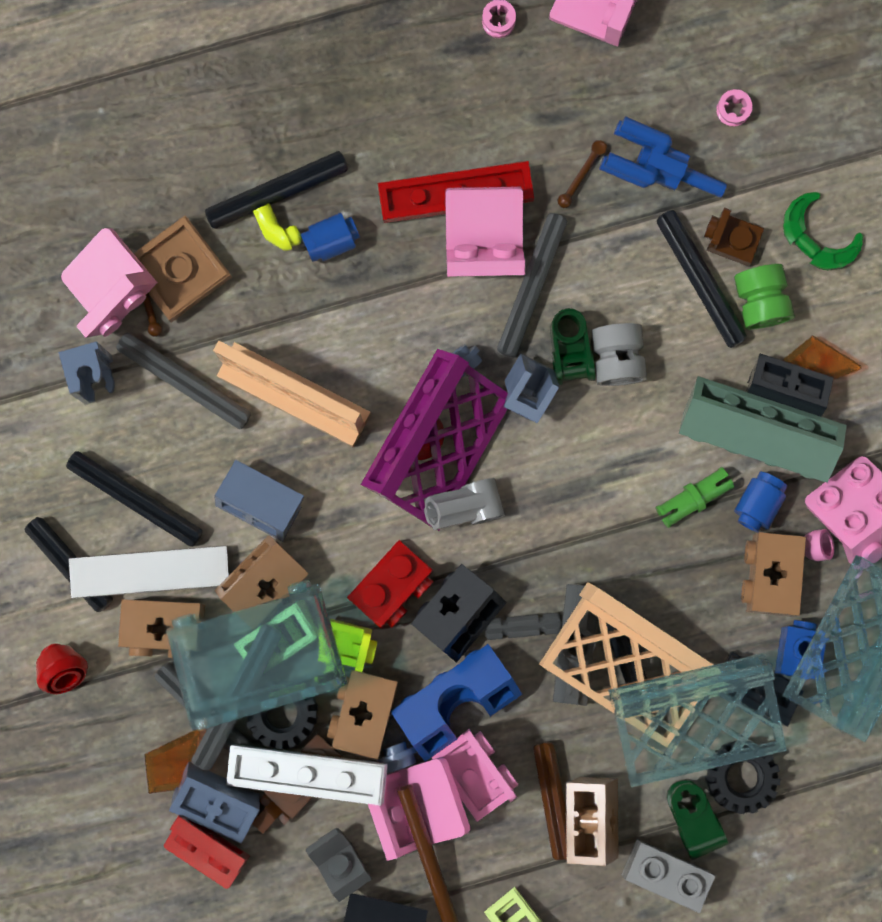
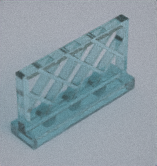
M856 555L782 696L831 724L838 731L865 743L882 712V569L864 557ZM863 570L870 573L873 589L859 594L857 582ZM875 598L878 616L864 620L861 602ZM851 606L855 624L841 629L839 616L844 608ZM879 624L881 633L875 644L869 647L866 629ZM856 633L859 651L846 655L843 637ZM833 641L836 659L822 664L820 652L825 644ZM861 659L863 667L857 679L851 681L848 664ZM838 668L841 685L827 690L824 673ZM815 677L818 694L806 699L798 695L805 681ZM843 694L845 702L837 717L832 715L829 699Z
M762 653L609 689V697L614 710L631 787L787 751L773 680H775L772 664ZM764 685L766 698L757 711L740 702L748 689ZM737 692L734 697L729 695V693ZM721 696L730 702L719 720L701 711L709 698ZM698 701L695 706L690 704L691 702ZM681 705L691 711L680 729L663 720L670 707ZM736 707L753 716L742 734L725 725ZM659 710L656 716L650 713ZM767 710H769L770 719L764 716ZM641 714L652 722L640 739L627 731L625 718ZM697 716L714 725L703 744L686 734ZM762 721L772 727L775 741L758 745L749 740V737L759 722ZM659 725L675 734V737L664 753L647 743ZM721 730L737 739L730 752L723 754L710 749V746ZM682 739L699 749L693 759L685 763H680L671 758ZM630 741L637 744L633 751L631 750ZM744 744H746L747 746H749L748 748L742 749V747L744 746ZM643 748L660 758L653 770L636 773L634 762ZM705 754L710 755V757L703 758ZM666 763H669L670 765H672V766L664 767V766L666 765Z

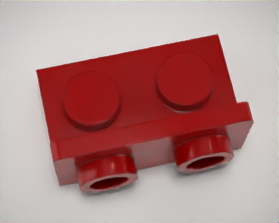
M398 540L347 598L380 629L386 624L393 628L407 613L403 605L410 597L414 595L419 599L434 583L429 578L434 571Z
M178 816L169 829L172 832L164 843L166 850L225 889L231 887L250 857L249 854L214 831L181 816Z

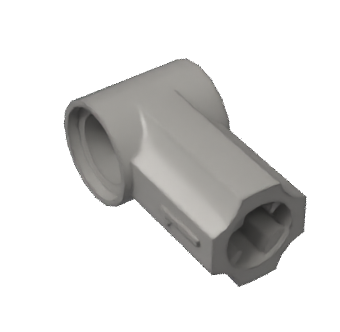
M495 478L476 481L462 486V489L443 492L425 498V517L427 523L432 526L434 531L471 522L472 525L480 524L505 516Z

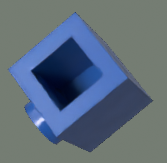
M798 620L793 621V627H781L775 674L821 680L827 633L816 631V623Z

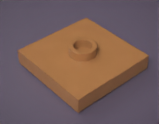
M186 215L133 253L158 282L148 293L171 323L232 278L231 274Z

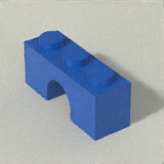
M487 644L480 650H475L468 654L464 661L448 672H443L436 676L431 684L418 693L404 698L399 706L391 710V713L412 746L426 762L457 740V737L450 728L449 721L453 710L458 705L469 701L477 702L485 708L491 717L520 697L522 692L490 645Z

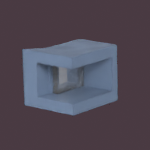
M520 354L505 379L508 394L504 407L538 423L559 389L554 370Z

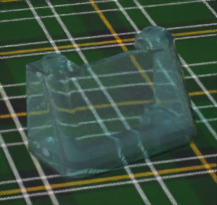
M310 580L296 582L287 586L289 593L281 596L282 598L208 620L196 619L194 613L171 620L173 626L166 628V634L186 714L192 730L212 727L343 687L348 683L319 583L311 585Z

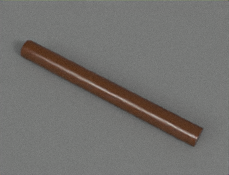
M412 785L402 786L397 789V793L441 921L459 922Z

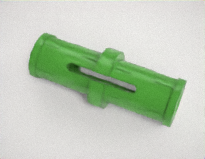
M720 467L695 485L692 483L685 485L683 492L656 506L655 508L659 516H663L674 509L673 513L661 519L667 528L672 527L673 524L696 510L702 512L707 508V503L734 489L735 487L731 479L725 480L716 486L717 482L729 476L725 469Z

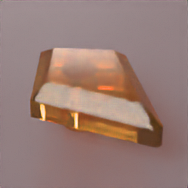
M811 336L782 360L833 377L834 380L861 369L860 364L815 336Z
M199 729L144 754L149 794L174 791L176 787H179L183 778V772L188 762L192 763V757L197 750L201 733Z

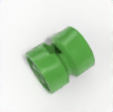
M782 264L763 265L742 271L734 276L738 297L748 301L742 306L745 329H762L779 325L795 318L792 301L788 295L781 293L788 286Z

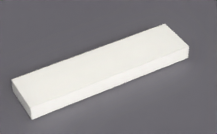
M226 546L69 558L72 599L218 587L229 576Z
M234 744L230 746L226 785L381 806L384 804L388 764Z

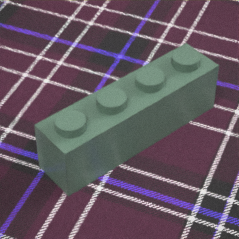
M697 376L683 412L678 434L687 436L694 441L706 442L724 448L733 454H742L763 461L769 466H778L799 473L805 478L817 479L828 483L844 449L847 425Z

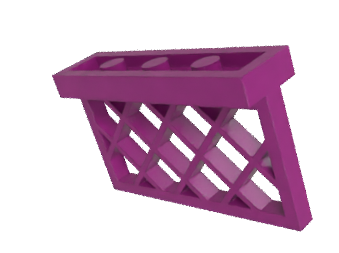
M437 349L360 484L431 528L432 526L427 523L424 513V498L462 489L461 487L465 486L507 411L504 404L508 394L468 365L469 362L459 355ZM465 374L469 379L470 393L457 397L456 386L462 375ZM489 394L498 397L492 411L483 415L481 397ZM472 400L474 418L460 422L458 405ZM449 408L451 426L438 430L436 421L441 412ZM475 427L477 438L472 446L464 448L462 431ZM453 434L455 452L441 456L439 439ZM430 442L432 460L418 465L417 455L423 444ZM457 460L458 472L454 479L445 482L443 465ZM434 468L436 485L422 490L420 473ZM411 476L413 494L402 498L395 495L403 480Z

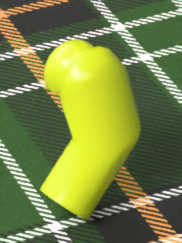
M270 204L253 211L263 236L267 241L283 251H290L293 246L301 244L302 237L298 228L292 225L283 229L279 225Z

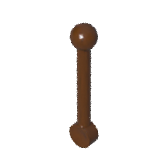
M597 140L592 144L591 155L566 193L558 197L557 202L561 208L571 206L572 196L596 159L605 154L607 146L603 141Z
M147 293L143 303L149 320L148 333L153 337H158L161 335L163 327L156 320L150 296Z

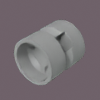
M622 323L601 326L592 330L594 353L600 355V359L595 363L597 385L618 386L647 380L645 357L639 355L638 352L644 347L642 325ZM618 356H623V360L619 361Z

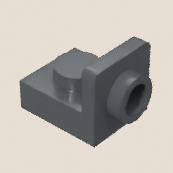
M339 828L333 829L306 849L309 858L319 868L332 895L339 902L372 880L355 847Z

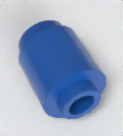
M341 212L308 226L309 230L301 233L312 262L322 259L324 262L356 248L354 240L360 238L352 217L344 219Z
M760 471L757 478L751 479L734 510L740 516L738 523L755 532H759L760 528L769 529L786 499L784 492L788 487L787 484L771 474Z

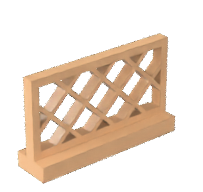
M218 340L213 351L223 363L217 374L219 379L354 448L371 415L370 411L236 342L231 347Z
M587 582L579 594L582 599L539 665L669 749L711 683L717 685L725 672L598 587ZM588 610L598 617L601 634L581 638L578 624ZM606 623L617 630L608 632ZM573 633L574 640L568 641V639ZM626 635L630 638L632 655L613 659L609 638ZM602 640L606 661L586 665L582 645ZM638 644L647 649L648 651L639 653ZM576 646L579 667L562 670L553 664L562 649ZM654 656L659 657L662 662L664 675L644 680L641 659ZM634 661L637 681L618 686L614 666ZM669 665L677 669L679 672L671 673ZM607 668L611 688L598 691L592 690L589 685L587 672ZM581 674L582 682L572 677V675ZM689 677L697 683L689 697L675 699L672 680ZM665 682L669 702L649 706L646 686ZM639 688L642 708L628 712L624 711L621 707L619 693ZM612 695L614 703L606 699L604 696ZM682 706V708L678 712L677 707ZM670 709L672 723L665 734L661 735L653 730L651 713ZM644 715L645 724L635 717Z

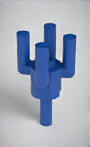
M626 116L623 121L619 120L614 134L643 147L636 163L610 152L608 156H604L599 170L642 188L658 183L675 191L680 181L719 198L723 196L727 184L687 167L690 155L671 148L673 141L670 135Z

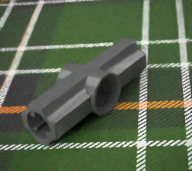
M566 584L561 629L582 599L579 594L585 586ZM588 610L578 624L580 635L583 637L592 636L596 633L597 616ZM595 642L587 644V649L584 653L586 665L592 664L593 653L596 647ZM567 648L562 649L558 655L557 667L562 670L579 667L578 657L571 655ZM590 671V672H587V674H588V679H589V685H590L591 671ZM581 674L572 675V677L582 682ZM555 677L553 702L587 706L588 696L559 677Z

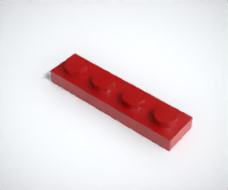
M529 161L378 183L383 223L445 215V191L447 188L521 187L523 190V203L534 202Z

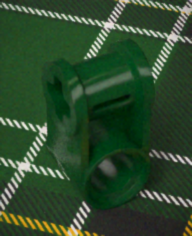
M566 308L560 310L554 316L550 325L552 364L558 384L563 385L564 381L581 378L595 381L592 349L589 345L586 320L575 309ZM564 319L573 320L578 326V334L573 337L562 336L557 328L558 323Z
M683 779L674 782L667 791V803L690 859H697L728 845L723 828L716 814L712 811L704 791L690 780ZM684 790L691 795H695L691 799L692 806L690 808L677 804V802L682 800L681 792Z

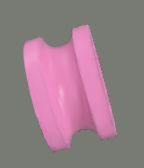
M493 0L488 3L483 9L482 25L485 32L494 38H503L512 33L516 22L514 7L506 0ZM497 12L499 16L500 12H504L506 14V24L501 26L499 22L498 26H494L492 24V13Z
M733 89L722 95L717 104L716 113L722 123L735 127L742 125L748 119L752 112L753 104L747 93L742 90ZM732 100L734 104L741 102L743 107L740 113L743 115L737 117L734 112L728 114L725 109H727L729 103L726 101Z

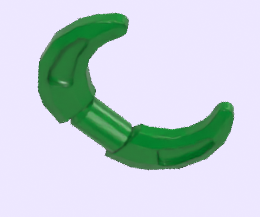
M811 192L799 196L791 202L784 213L783 232L789 244L792 245L795 242V245L812 259L809 264L822 270L842 269L853 262L862 248V233H857L851 244L845 248L832 249L825 247L821 250V247L804 233L807 229L804 221L805 210L808 205L820 198V194L818 192Z

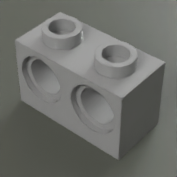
M636 839L621 874L626 881L698 913L701 912L715 878V875L709 870L639 839Z

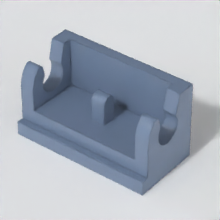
M97 341L59 352L68 390L73 397L84 405L94 403L95 391L92 388V384L99 383L101 378L106 382L105 387L107 391L113 393L115 382L110 363L113 362L112 356Z
M237 460L234 461L214 495L216 507L282 542L301 510L300 505L304 499V495Z
M188 762L183 772L182 781L179 787H176L174 790L169 811L242 844L259 811L260 794L248 788L226 785V778L209 770H202L193 763Z

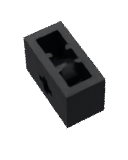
M461 564L456 571L447 575L442 583V587L435 596L420 607L411 625L457 663L507 602L493 588Z

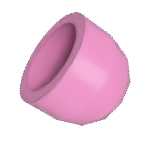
M827 529L815 530L804 536L806 537L805 556L808 559L825 561L833 558L834 541Z

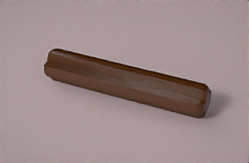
M552 742L539 743L534 745L533 750L552 857L554 860L567 859V817L555 745Z

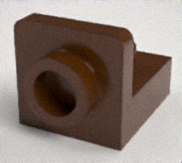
M724 208L719 217L712 215L704 234V237L710 239L706 251L749 267L764 228L730 216L731 210Z

